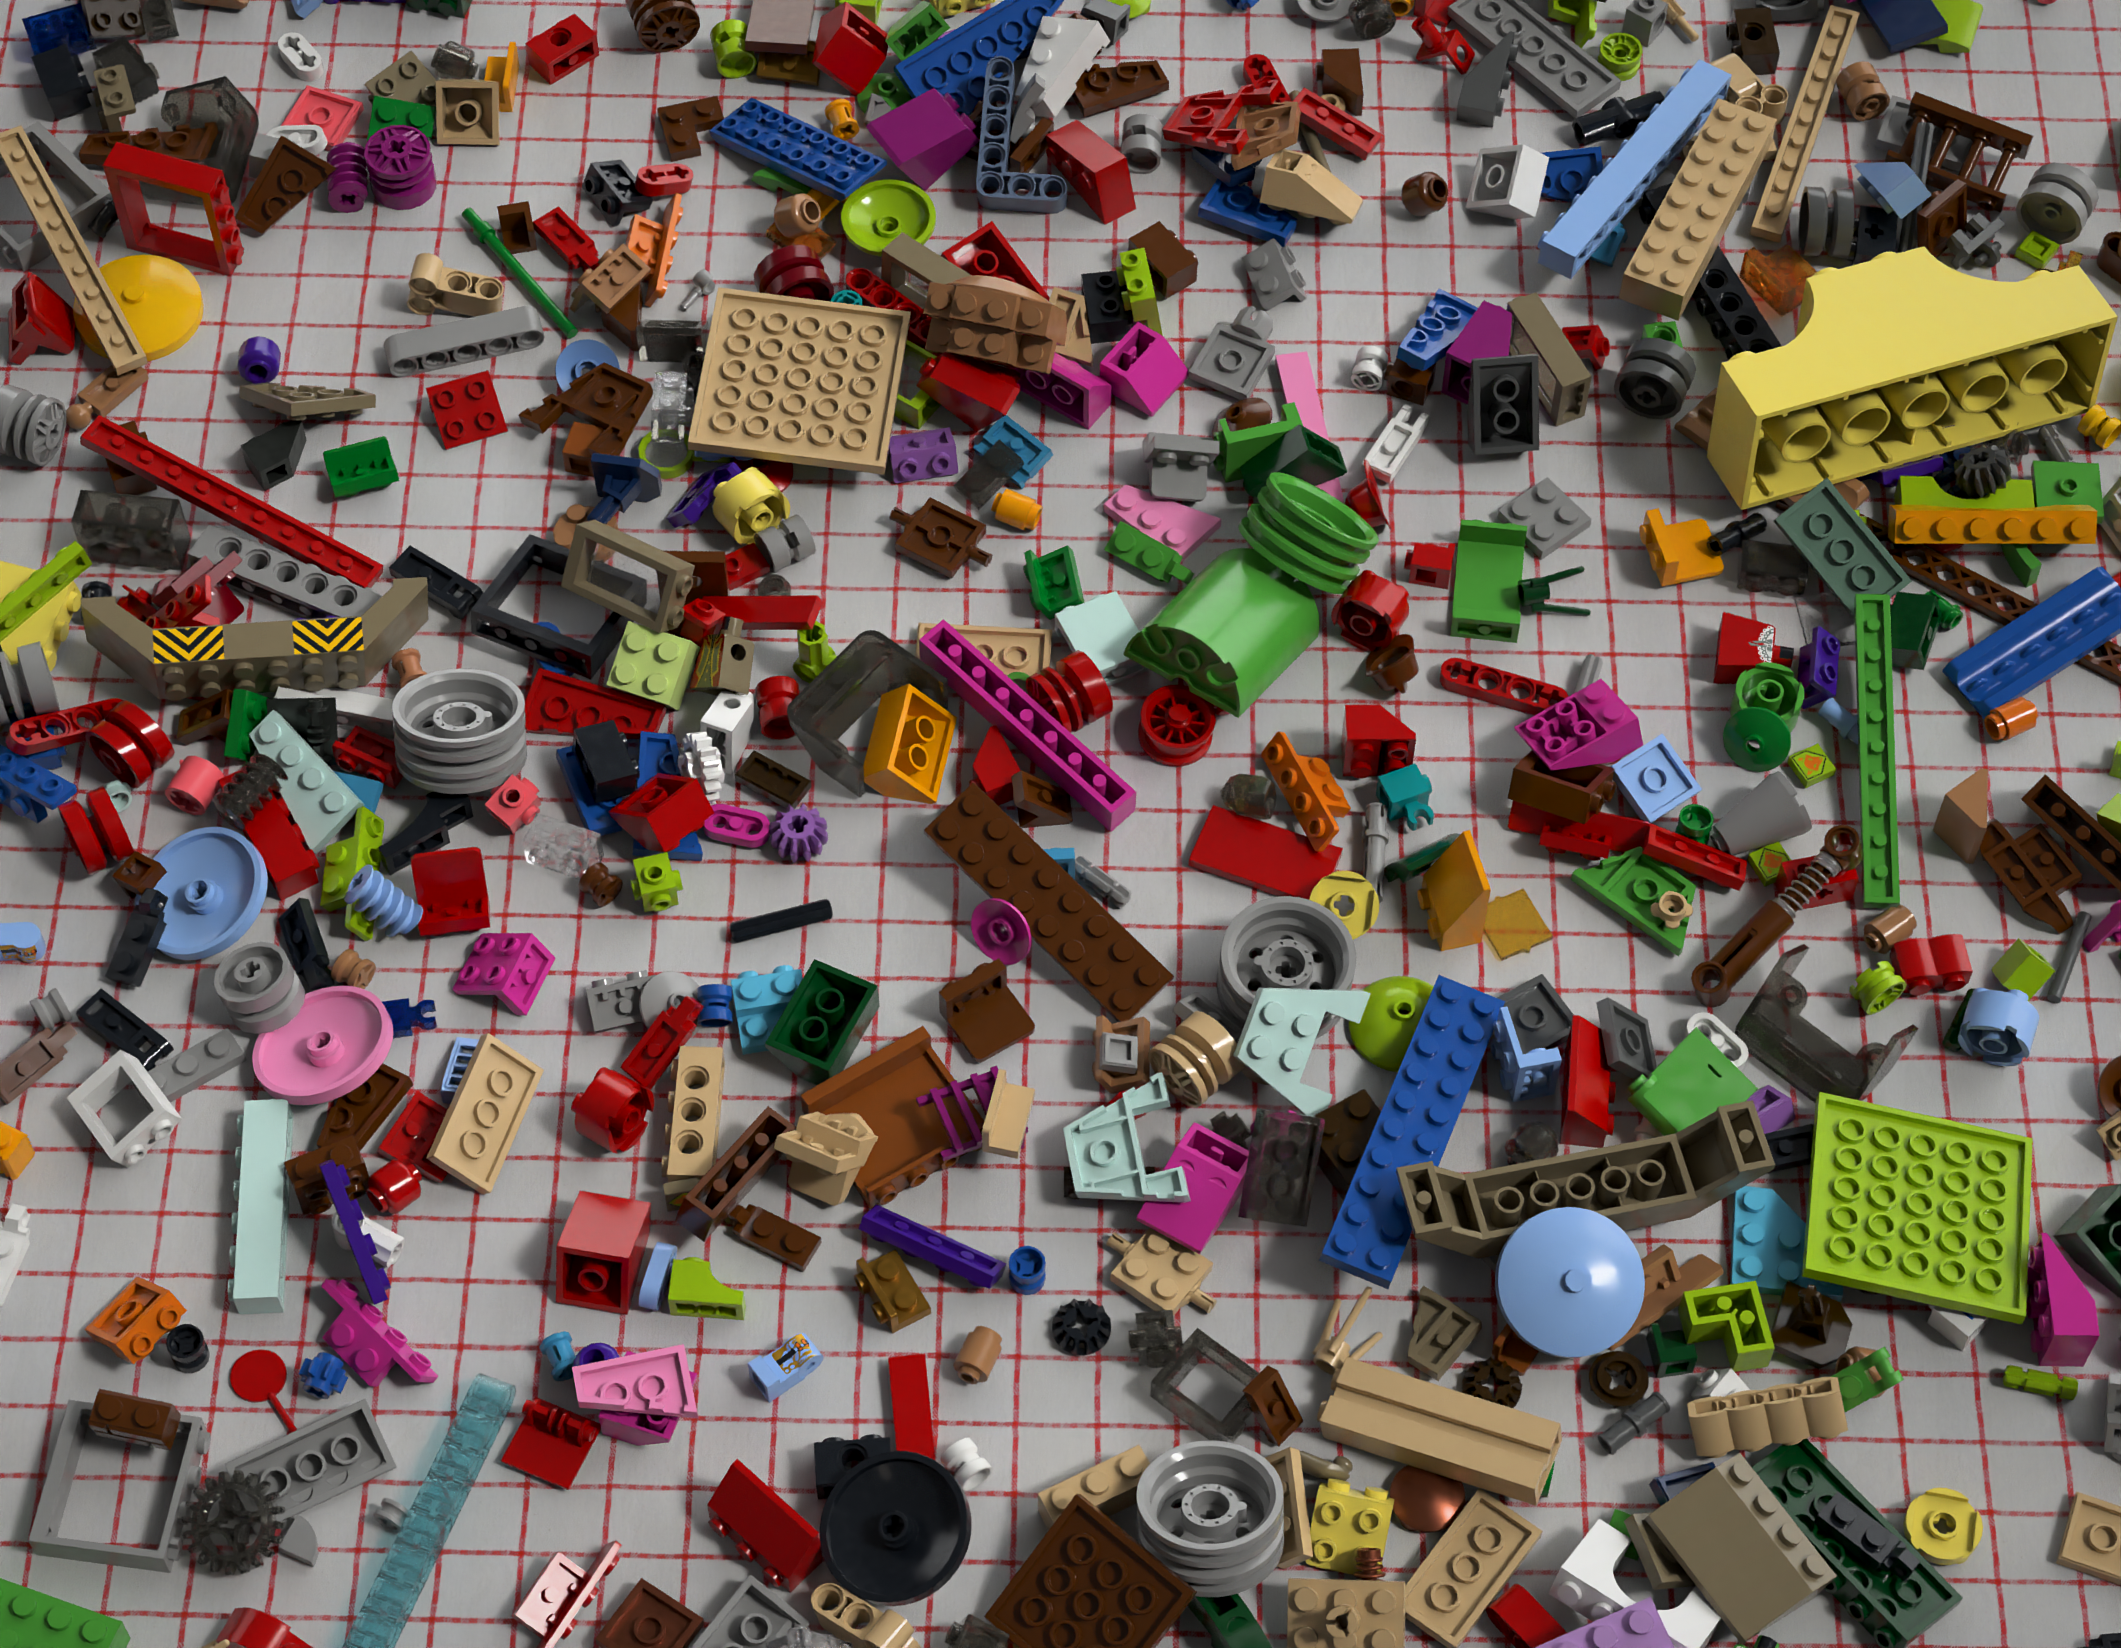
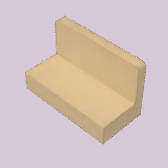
M998 1070L982 1129V1151L1018 1159L1035 1097V1089L1007 1083L1006 1070Z

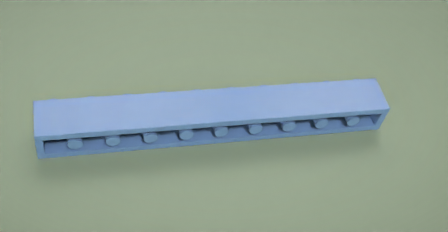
M1700 59L1691 69L1687 68L1677 86L1669 88L1664 101L1661 104H1655L1649 118L1637 125L1631 139H1625L1622 142L1617 155L1614 158H1608L1598 177L1594 175L1590 179L1584 193L1575 196L1570 209L1558 216L1551 231H1545L1542 234L1537 246L1540 249L1538 263L1572 279L1643 196L1644 192L1650 188L1703 126L1717 99L1725 100L1727 98L1732 75Z

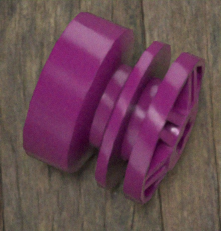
M391 125L378 130L369 138L365 145L364 157L369 172L371 190L376 200L385 207L395 210H410L427 202L436 190V173L432 162L430 143L426 135L414 127Z

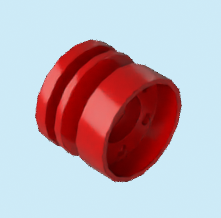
M1077 650L1056 662V671L1051 667H1046L1040 671V674L1035 673L1026 679L1028 695L1070 733L1071 731L1076 732L1082 729L1083 720L1091 724L1113 711L1112 697L1106 681L1094 662L1082 651Z

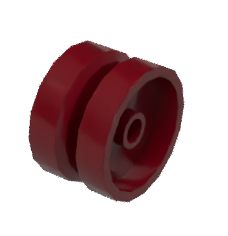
M790 245L777 249L767 255L758 264L754 272V284L759 293L830 302L834 295V287L829 276L824 271L819 255L813 248L805 245Z

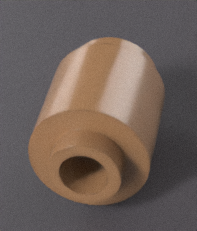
M1905 906L1890 907L1864 926L1863 938L1869 949L1881 954H1887L1891 951L1894 943L1906 940L1913 934V929L1916 928L1917 922L1912 912Z
M976 1326L973 1332L968 1333L953 1364L961 1380L969 1384L987 1381L1002 1350L1000 1345L1002 1338L997 1332L984 1326Z

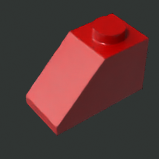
M993 725L989 728L972 765L973 779L969 781V785L974 782L999 806L1014 800L1012 776L1021 770L997 725Z

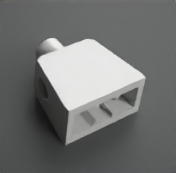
M721 691L700 721V732H707V736L712 738V747H717L721 754L722 770L730 775L733 774L754 730L755 697L751 692L748 695H737L728 691Z

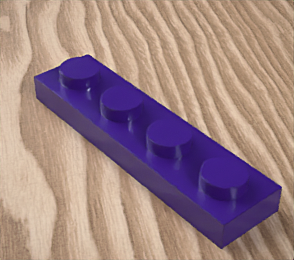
M333 1159L318 1164L370 1299L374 1305L388 1299L385 1290L390 1289L391 1286L384 1268L376 1269L371 1257L378 1254L371 1234L363 1235L358 1221L364 1219L357 1199L350 1201L345 1187L351 1185L345 1167L343 1164L336 1167Z
M877 1204L862 1217L859 1230L868 1233L872 1239L879 1242H888L899 1247L905 1254L911 1257L923 1258L933 1263L939 1270L960 1275L966 1278L970 1284L977 1287L990 1289L1003 1276L1006 1263Z

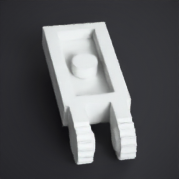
M1406 404L1403 405L1395 418L1392 417L1364 459L1368 460L1374 476L1389 484L1419 441L1430 419V415L1421 413L1413 427L1406 424L1412 411V407ZM1364 460L1361 465V471L1365 472Z

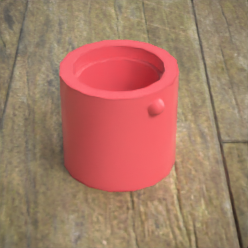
M187 756L184 760L181 759L179 761L180 767L167 786L165 795L180 810L192 815H203L220 789L218 780L223 778L224 775L210 761L197 756Z

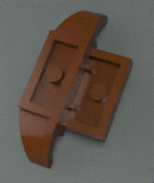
M1997 819L1989 820L1980 846L1982 859L1990 866L2018 902L2022 911L2037 921L2049 924L2059 935L2074 926L2073 920L2059 895L2081 882L2082 874L2042 823L2014 840Z

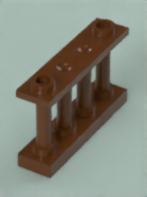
M1915 91L1908 111V116L1914 119L1900 152L1888 150L1885 162H1905L1911 168V156L1913 154L1917 124L1919 122L1932 123L1934 126L1942 128L1943 133L1930 159L1926 184L1944 191L1959 179L1966 183L1967 200L1977 203L1984 210H1995L2001 213L2007 194L1999 190L2013 159L2018 157L2025 160L2033 136ZM1960 135L1971 139L1973 143L1959 174L1955 175L1940 168L1954 137ZM1989 146L2000 150L2002 155L1988 186H1984L1971 181L1970 178L1984 147Z

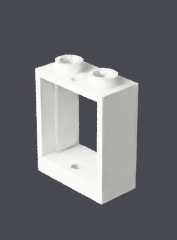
M122 1050L114 1054L67 1097L111 1160L128 1168L140 1162L146 1156L147 1151L159 1140L168 1137L174 1130V1127L182 1120L140 1061ZM133 1081L154 1111L117 1143L96 1112L128 1083Z

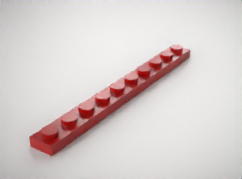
M98 415L80 436V444L305 564H314L323 572L333 576H343L351 583L362 588H372L383 574L384 565L101 415Z

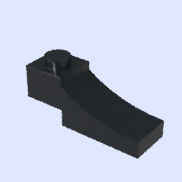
M432 791L426 795L427 804L418 817L399 835L378 848L382 864L389 875L410 865L411 857L414 854L434 852L450 843L448 830L474 817L470 798L467 794H447Z

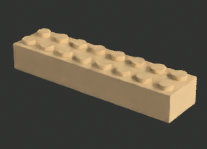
M1717 99L1623 274L1619 299L1679 321L1771 146L1777 119L1725 100Z

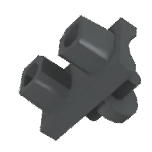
M1980 212L1976 214L1964 227L1974 237L1972 240L1961 229H1958L1945 243L1955 255L1951 264L1958 269L1975 254L1974 262L1978 266L1984 264L1985 266L1993 267L1999 263L2001 259L1999 252L2001 244L1997 241L1994 243L1991 241L1994 239L1995 233L2005 223L1999 217L1991 223Z

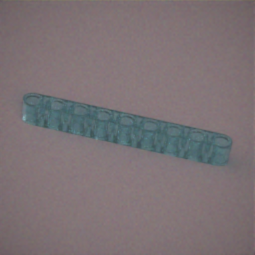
M479 1373L473 1380L342 1648H395L512 1406L516 1393L515 1385Z

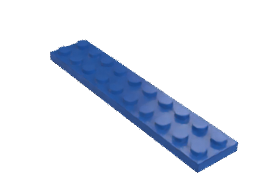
M1438 975L1319 1261L1389 1289L1412 1232V1226L1396 1175V1168L1433 1161L1434 1166H1439L1493 1033V1022L1498 1020L1499 1009L1504 1006L1505 1001Z

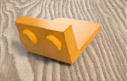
M1659 508L1645 512L1643 525L1639 527L1640 538L1647 548L1651 567L1656 571L1661 587L1722 574L1724 564L1721 557L1713 555L1707 547V542L1709 541L1707 539L1712 535L1704 519H1694L1665 525Z

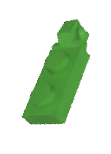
M1122 521L1119 522L1104 549L1161 582L1169 583L1173 576L1188 585L1195 574L1180 564L1183 557L1177 551Z

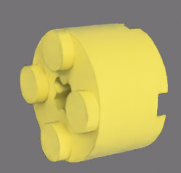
M755 467L746 469L728 482H721L713 492V495L716 497L713 504L714 517L741 545L742 543L747 545L755 543V533L770 526L778 529L777 526L782 519H787L790 514L789 500L764 473Z

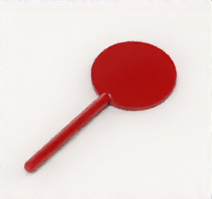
M263 1349L253 1350L242 1355L233 1365L230 1374V1381L234 1392L241 1399L248 1402L258 1403L270 1400L289 1432L292 1433L297 1430L276 1397L283 1389L287 1379L286 1366L281 1357L272 1351Z

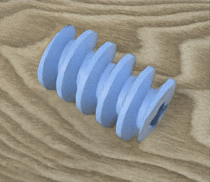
M370 864L362 867L355 874L344 898L347 904L357 900L355 910L359 913L367 909L365 913L367 920L371 921L377 917L375 926L378 929L387 926L385 934L390 938L398 933L404 935L410 932L419 923L423 914V907L421 905L414 904L411 897L404 896L400 888L394 887L393 882L384 879L383 874L373 870Z

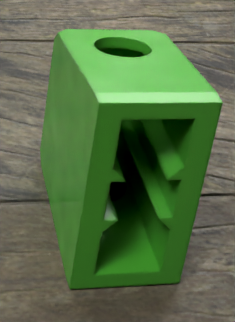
M923 0L890 27L885 42L899 59L903 61L929 46L946 32L950 26L931 3Z

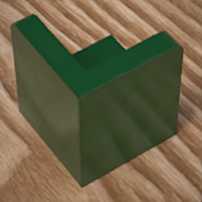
M1651 1323L1646 1340L1656 1378L1693 1373L1698 1358L1695 1345L1686 1344L1682 1330L1661 1333L1659 1324Z

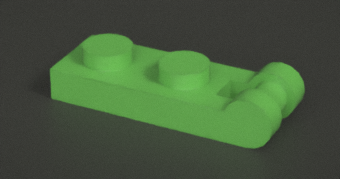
M1885 1346L1831 1376L1838 1377L1845 1412L1904 1380L1900 1371H1895L1888 1358L1891 1356ZM1875 1366L1882 1378L1877 1382H1874L1867 1370Z

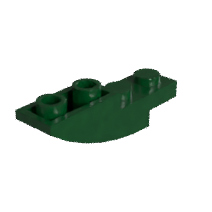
M1239 1594L1223 1597L1194 1596L1187 1605L1210 1633L1211 1646L1213 1648H1272L1260 1625Z

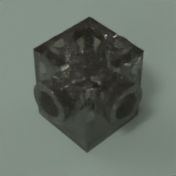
M1173 1310L1135 1313V1330H1128L1130 1353L1137 1352L1138 1366L1148 1365L1151 1368H1161L1169 1363L1176 1362V1349L1183 1348L1181 1326H1174Z

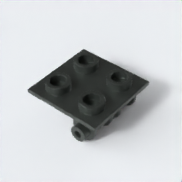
M336 697L267 699V715L272 710L277 711L328 766L337 765L332 749L333 743L336 740L338 741Z

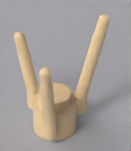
M1368 1286L1364 1289L1337 1336H1332L1329 1340L1342 1303L1340 1299H1335L1320 1341L1312 1352L1315 1355L1313 1358L1314 1363L1324 1372L1333 1375L1337 1368L1342 1369L1346 1357L1359 1360L1383 1337L1381 1332H1377L1351 1356L1348 1353L1351 1348L1344 1341L1372 1292L1371 1287Z

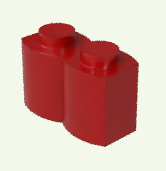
M1946 934L1930 939L1916 938L1899 941L1893 944L1889 955L1892 967L1895 970L1894 974L1900 975L1907 984L1903 993H1910L1915 996L1926 994L1932 988L1945 989L1947 991L1959 990L1969 983L1973 973L1961 934Z

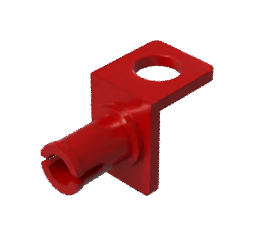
M1428 15L1419 16L1411 26L1423 41L1415 58L1418 61L1446 54L1461 75L1466 74L1475 57V52L1458 29L1440 33ZM1458 46L1463 49L1465 54L1463 62L1457 56Z

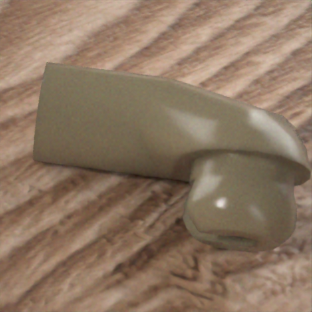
M1300 1451L1302 1472L1325 1480L1339 1479L1346 1481L1350 1478L1349 1473L1352 1471L1353 1465L1346 1457L1337 1456L1332 1463L1307 1452Z

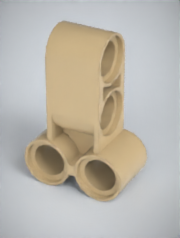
M1735 53L1728 54L1709 63L1732 75L1725 101L1777 119L1776 125L1783 121L1788 101V92L1784 87L1777 84L1765 86Z
M421 253L416 256L408 283L410 293L407 307L412 312L426 316L434 313L435 308L476 317L501 311L504 287L498 279L443 267V261L430 253Z
M835 1583L819 1585L811 1595V1604L820 1625L853 1648H921L918 1642L911 1636L914 1632L911 1624L892 1610L888 1609L883 1613ZM838 1604L836 1608L825 1611L829 1605ZM866 1622L868 1623V1625L862 1629H855V1627L858 1624Z

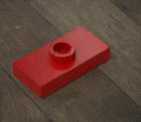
M754 542L726 555L730 591L770 572L769 564Z

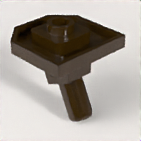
M1787 1281L1784 1285L1771 1330L1775 1347L1774 1351L1820 1369L1837 1362L1838 1358L1845 1353L1853 1324L1841 1303L1822 1295L1816 1290V1286L1808 1285L1805 1288Z

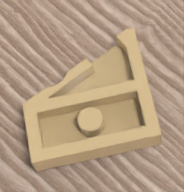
M1054 287L1049 302L1064 310L1067 316L1065 346L1056 345L1055 352L1067 360L1092 367L1094 362L1085 298L1083 295Z

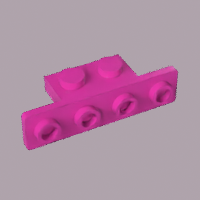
M326 1279L323 1282L322 1288L343 1308V1311L322 1338L369 1386L378 1387L396 1362L416 1382H435L438 1375L430 1368L432 1364L429 1359L423 1354L413 1351L406 1344V1336L399 1330L389 1327L382 1320V1312L372 1304L365 1303L358 1296L359 1290L354 1284L345 1279Z

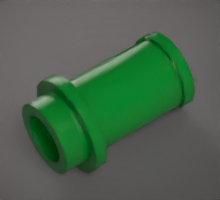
M1933 589L1924 594L1937 597L1942 613L1941 627L1953 629L1960 623L1963 613L1960 611L1959 605L1950 604Z

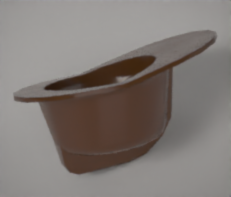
M1401 634L1395 636L1387 648L1376 647L1374 651H1371L1366 659L1365 674L1367 677H1371L1382 690L1397 688L1404 694L1407 691V682L1417 675L1419 667L1414 654V639L1411 635Z

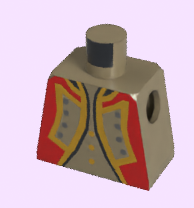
M724 616L720 634L706 635L703 638L690 689L718 696L721 691H728L737 695H748L755 645L753 641L740 638L743 620Z

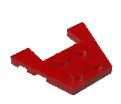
M1279 79L1268 81V87L1254 89L1253 84L1241 86L1237 93L1224 95L1223 90L1184 97L1162 128L1164 139L1234 155L1240 154L1249 140L1247 130L1227 129L1244 105H1272L1282 91Z

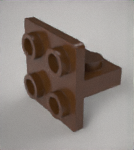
M353 1135L284 1162L303 1215L323 1213L329 1210L333 1204L318 1165L330 1159L334 1160L336 1167L342 1164L345 1167L351 1185L345 1187L350 1201L359 1199L366 1194V1189L369 1188V1174Z

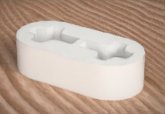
M289 32L280 37L278 40L280 56L298 78L311 82L322 77L324 73L322 58L301 34Z

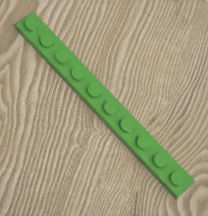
M1855 594L1854 621L1860 827L1863 852V908L1888 909L1900 905L1890 595Z

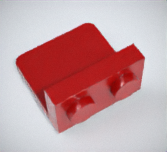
M478 847L418 853L411 857L417 902L423 907V914L418 923L420 936H441L449 932L465 930L474 932L482 928H490V902L482 853Z

